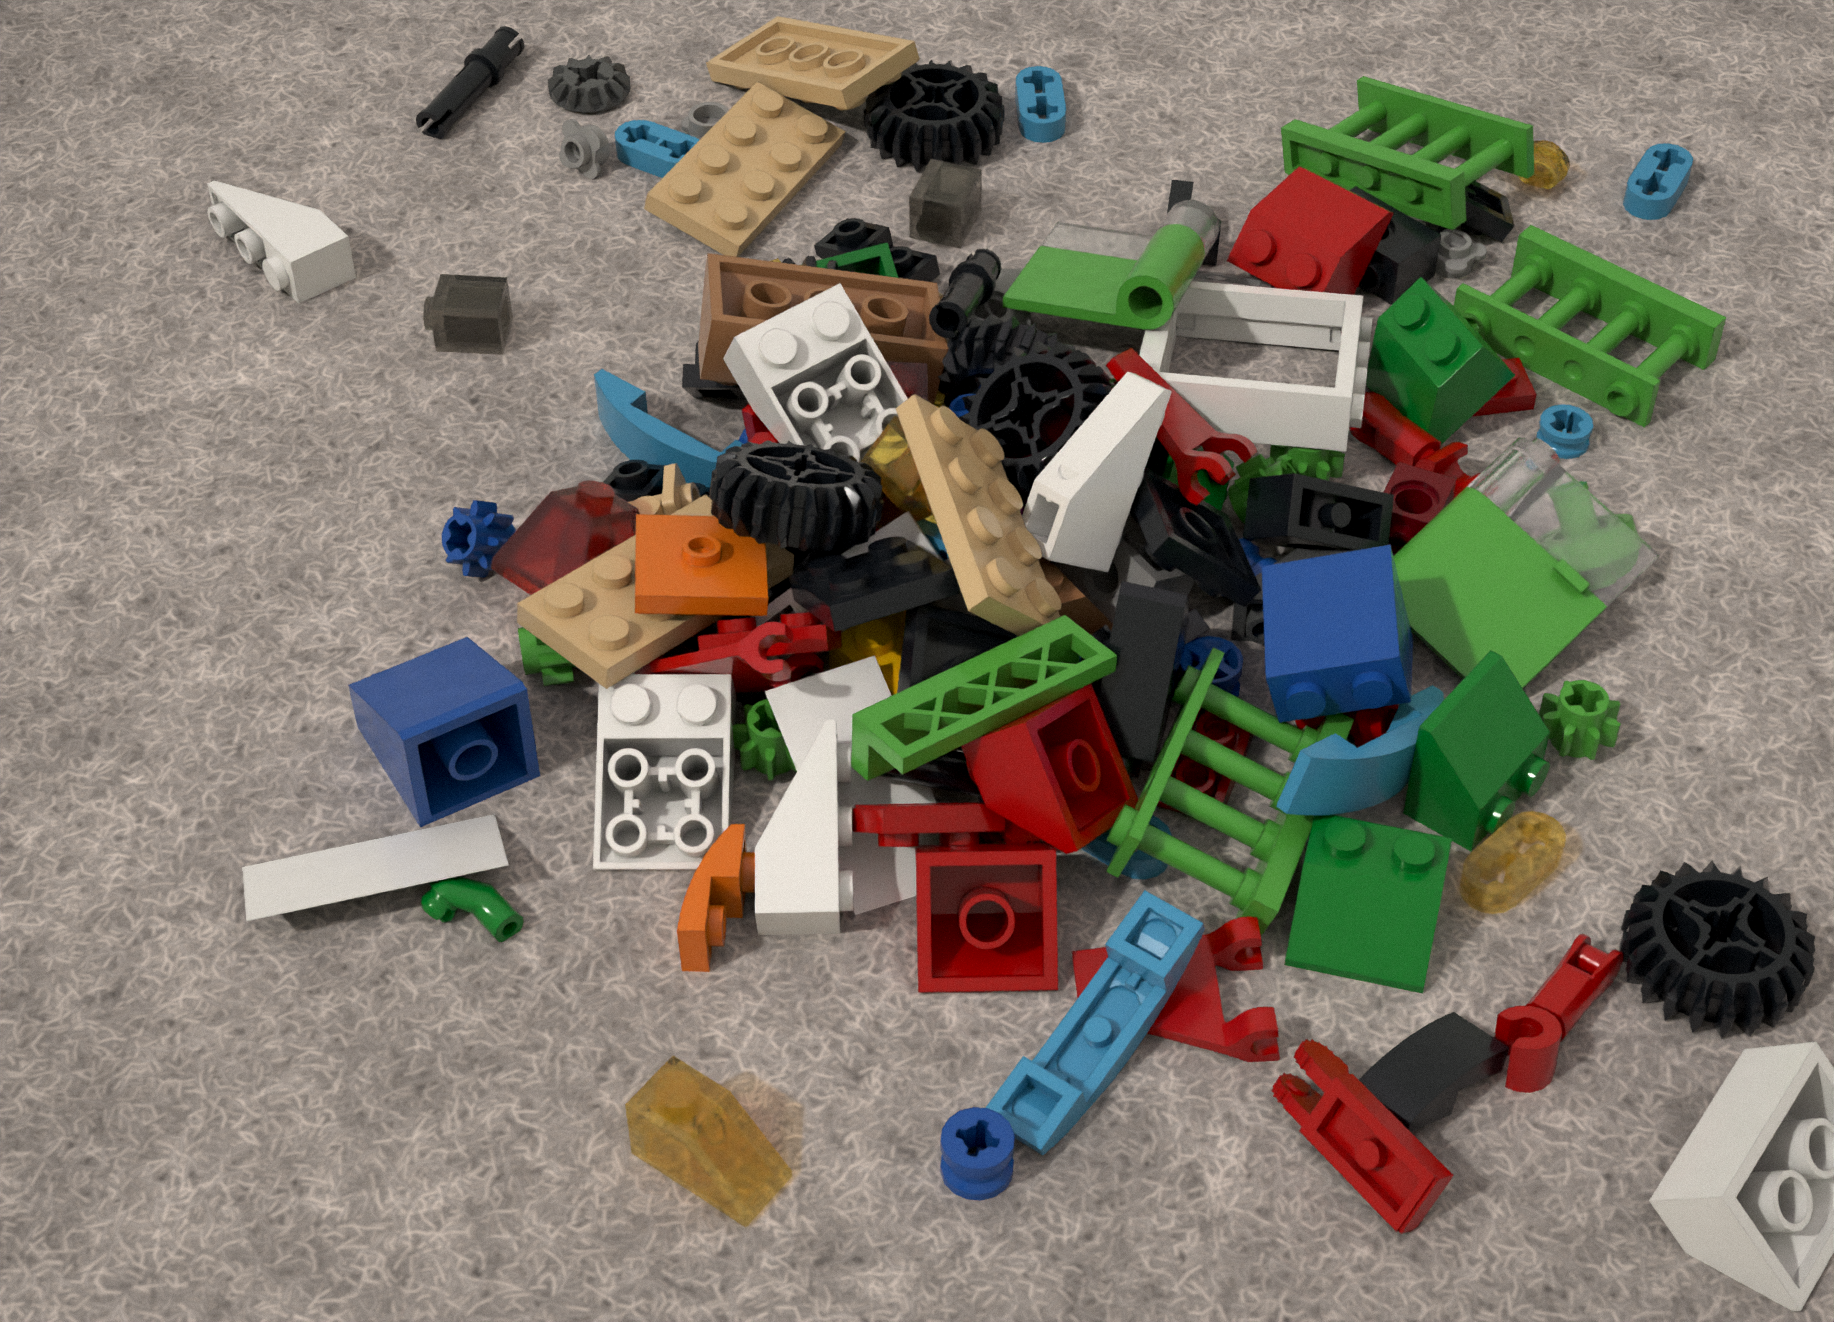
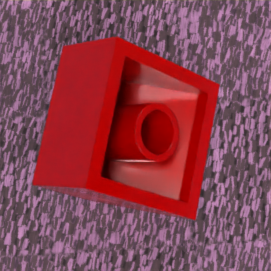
M1299 166L1250 210L1227 262L1276 288L1354 295L1394 213Z
M1091 683L961 746L967 760L969 775L978 786L985 806L1065 854L1080 850L1110 829L1125 804L1135 808L1138 802V797Z
M1048 843L915 846L918 993L1058 990L1056 849Z

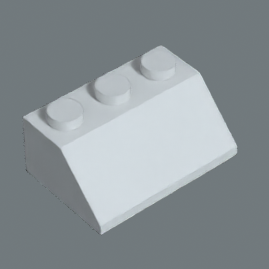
M1817 1042L1744 1049L1649 1200L1685 1253L1791 1311L1802 1310L1834 1253V1067Z

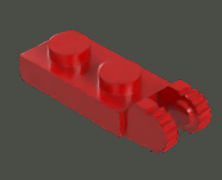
M984 802L855 804V808H852V832L878 834V846L880 847L919 846V833H939V845L979 844V834L989 843L1040 842V838L985 806Z
M1308 1039L1302 1041L1295 1052L1294 1058L1296 1063L1300 1065V1068L1306 1071L1305 1074L1324 1092L1323 1096L1316 1090H1313L1311 1085L1307 1084L1305 1080L1300 1079L1297 1075L1283 1073L1272 1086L1273 1097L1277 1098L1278 1103L1283 1104V1108L1301 1126L1300 1133L1396 1232L1399 1231L1400 1234L1414 1230L1422 1222L1454 1175L1353 1074H1349L1348 1066L1333 1054L1334 1051L1329 1050L1327 1046L1322 1045L1320 1042H1315L1313 1039L1311 1041Z

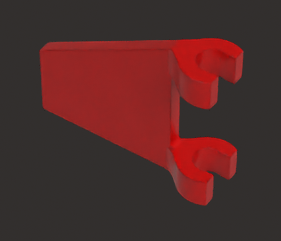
M1132 348L1114 356L1106 364V367L1117 382L1127 372H1132L1172 391L1165 410L1163 423L1156 436L1174 460L1179 489L1189 502L1198 505L1210 494L1198 482L1197 474L1200 469L1207 470L1209 476L1215 482L1224 486L1236 475L1232 471L1229 462L1223 457L1224 452L1228 450L1235 452L1244 463L1249 461L1258 452L1253 442L1247 437L1240 434L1216 431ZM1201 446L1203 447V450H1204V451H1195V450H1197L1198 448H1200Z
M767 622L756 627L737 643L654 660L635 671V674H731L736 692H765L798 681L805 673L823 672L824 662L813 653L794 654L786 660H767V651L773 644L779 642L793 643V632L785 624Z
M1239 917L1228 921L1209 934L1202 935L1183 975L1147 1034L1218 1052L1246 1062L1280 1060L1277 1042L1279 1033L1274 1007L1252 1008L1226 1023L1224 1021L1215 966H1220L1230 971L1263 969L1260 949L1262 939L1258 917ZM1106 947L1072 951L1077 998L1108 958Z

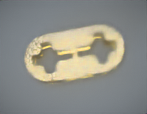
M1521 812L1511 817L1465 859L1459 883V892L1462 899L1470 907L1489 914L1504 913L1515 907L1551 875L1561 863L1566 842V833L1562 825L1555 818L1541 812ZM1538 840L1545 844V847L1538 843L1534 844L1523 854L1520 853L1522 841L1532 844ZM1502 870L1505 871L1503 884L1495 880L1486 885L1480 881V877L1489 881Z

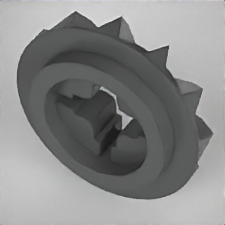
M588 55L586 59L582 60L569 58L567 65L554 67L553 76L548 79L549 95L553 102L564 109L583 113L603 111L618 105L628 96L631 87L630 76L627 75L624 64L612 63L608 56L592 59Z

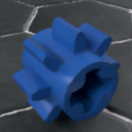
M473 500L470 509L454 507L452 509L453 516L447 520L442 531V545L448 555L446 562L463 565V576L485 578L489 570L506 571V562L513 557L518 547L517 532L512 524L514 520L513 515L497 513V504L494 502Z

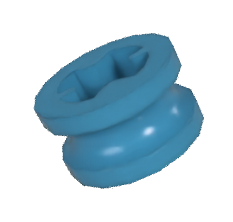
M1563 404L1551 406L1544 410L1540 416V429L1536 435L1537 444L1542 451L1556 458L1572 459L1586 453L1589 447V437L1593 431V420L1581 408Z

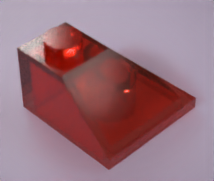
M582 481L576 487L551 491L494 555L491 569L532 595L636 535V514H640L639 510L615 495V490L611 486L598 481Z

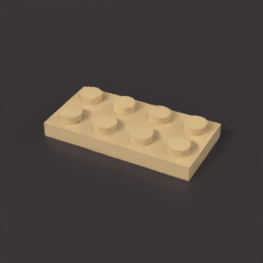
M777 16L706 62L711 80L714 82L733 85L737 89H750L758 81L782 96L800 99L804 103H819L836 107L838 110H851L862 105L866 101V96L879 87L900 79L902 72L918 62L920 58L915 41Z
M757 81L647 193L644 209L726 256L739 257L842 145L846 131Z
M916 394L912 395L896 408V412L968 611L1017 636H1021L1059 618L1058 611L1062 607L1060 598L1044 576L1039 559L1042 557V551L1036 539L1025 526L1020 513V509L1023 507L1021 496L1008 481L1001 463L1004 459L1001 445L989 431L983 428L977 430L964 423L948 407L941 406L938 408Z
M703 495L671 515L713 516L711 514L712 500L707 495ZM636 535L517 603V623L606 689L726 616L635 613ZM766 543L768 589L793 574L794 554L785 548L781 549L779 545Z

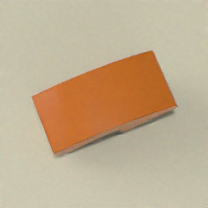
M731 824L717 838L703 857L689 884L677 927L682 971H710L712 946L724 947L727 918H743L745 894L755 893V852H747L745 824Z

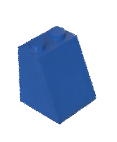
M1391 545L1262 566L1265 674L1279 723L1411 702L1413 637Z
M468 637L348 685L358 729L420 827L540 776L527 688L519 678Z

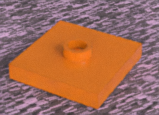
M636 514L635 613L767 616L766 543L758 544L755 538L739 537L734 533L733 529H726L719 524L715 516Z

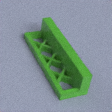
M1066 615L1061 616L852 714L851 767L867 781L894 768L903 775L1115 672L1117 655Z

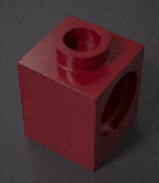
M1401 462L1397 463L1383 492L1394 495L1389 545H1391L1393 556L1453 500L1456 478Z

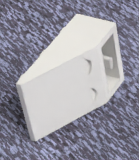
M840 283L735 336L723 359L751 408L779 443L786 444L790 441L793 444L804 446L812 444L815 448L824 450L834 449L837 454L852 455L857 459V462L868 464L875 473H879L912 455L896 412V408L908 398Z
M630 674L608 689L599 684L593 870H696L710 847L731 825L736 751L734 749L733 725H736L737 697L731 674Z

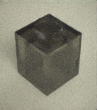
M930 159L909 196L910 238L961 249L981 212L982 170Z
M440 274L434 296L426 297L423 310L424 326L426 330L433 331L437 352L503 355L513 320L507 277Z

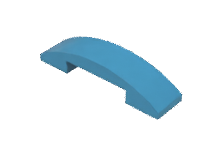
M604 369L594 374L598 414L601 423L611 440L630 460H644L648 464L655 465L677 463L686 483H701L706 487H710L712 471L716 469L717 457L724 454L726 449L743 445L742 442L735 440L722 452H719L649 415L645 391Z
M1432 685L1412 695L1410 703L1399 705L1387 733L1358 748L1335 733L1300 750L1276 807L1286 814L1293 815L1344 814L1375 806L1399 793L1409 783L1419 726L1444 700L1443 691Z
M1144 890L1106 942L1105 947L1108 958L1032 1061L1023 1056L986 1106V1108L1000 1113L1011 1124L1015 1139L1039 1154L1044 1155L1073 1128L1113 1082L1159 1016L1205 931L1204 923Z

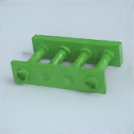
M1365 76L1357 80L1359 110L1330 129L1296 119L1281 127L1284 170L1288 175L1299 166L1306 168L1347 190L1357 186L1408 216L1451 230L1466 221L1465 188L1492 169H1498L1527 179L1534 175L1533 125ZM1367 129L1381 133L1380 136L1370 142L1355 138ZM1408 142L1423 146L1422 149L1412 155L1396 151ZM1450 155L1467 160L1455 169L1438 164Z
M1530 225L1518 236L1512 274L1509 280L1490 296L1462 283L1456 289L1454 307L1495 353L1507 359L1520 358L1523 367L1642 427L1647 426L1651 422L1661 381L1659 378L1679 359L1705 370L1716 359L1726 317L1533 225ZM1532 288H1536L1559 299L1538 320L1512 307ZM1580 311L1608 323L1587 343L1560 331ZM1629 335H1633L1657 347L1637 368L1609 355Z
M1213 647L1199 670L1190 665L1187 666L1174 690L1171 700L1180 704V709L1135 808L1126 804L1123 806L1106 841L1116 845L1117 848L1106 872L1118 878L1135 850L1138 849L1230 896L1229 904L1239 909L1236 918L1258 917L1260 934L1262 936L1280 910L1311 831L1314 815L1286 814L1276 807L1289 778V771L1282 776L1192 730V725L1200 708L1290 753L1288 760L1295 763L1300 750L1336 733L1346 740L1354 719L1343 713L1326 715L1316 730L1307 725L1301 730L1287 722L1279 723L1278 718L1211 684L1225 654ZM1182 754L1270 799L1269 807L1279 811L1275 821L1267 819L1263 824L1170 776L1179 755ZM1161 801L1251 847L1249 855L1259 859L1255 871L1247 867L1243 873L1150 825L1149 822L1158 802Z

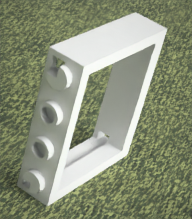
M1192 281L1171 318L1164 325L1156 329L1145 330L1139 355L1218 432L1240 434L1247 437L1253 443L1347 451L1349 427L1361 428L1373 317H1361L1362 295ZM1177 336L1339 350L1335 388L1168 373Z

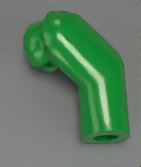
M461 876L429 882L432 888L421 898L423 910L433 919H440L442 923L449 922L455 916L458 908L473 914L498 942L507 940L520 932L523 927V917L489 883Z

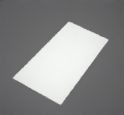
M875 656L765 691L796 771H798L826 719H836L838 743H851L852 753V714L892 696ZM852 767L851 783H838L839 806L852 805V808H855V804L936 803L930 787L880 776L867 781ZM852 832V846L839 847V869L853 870V906L855 915L916 896L915 847L878 846V834ZM919 833V845H939V833Z
M495 814L242 867L246 921L509 866Z

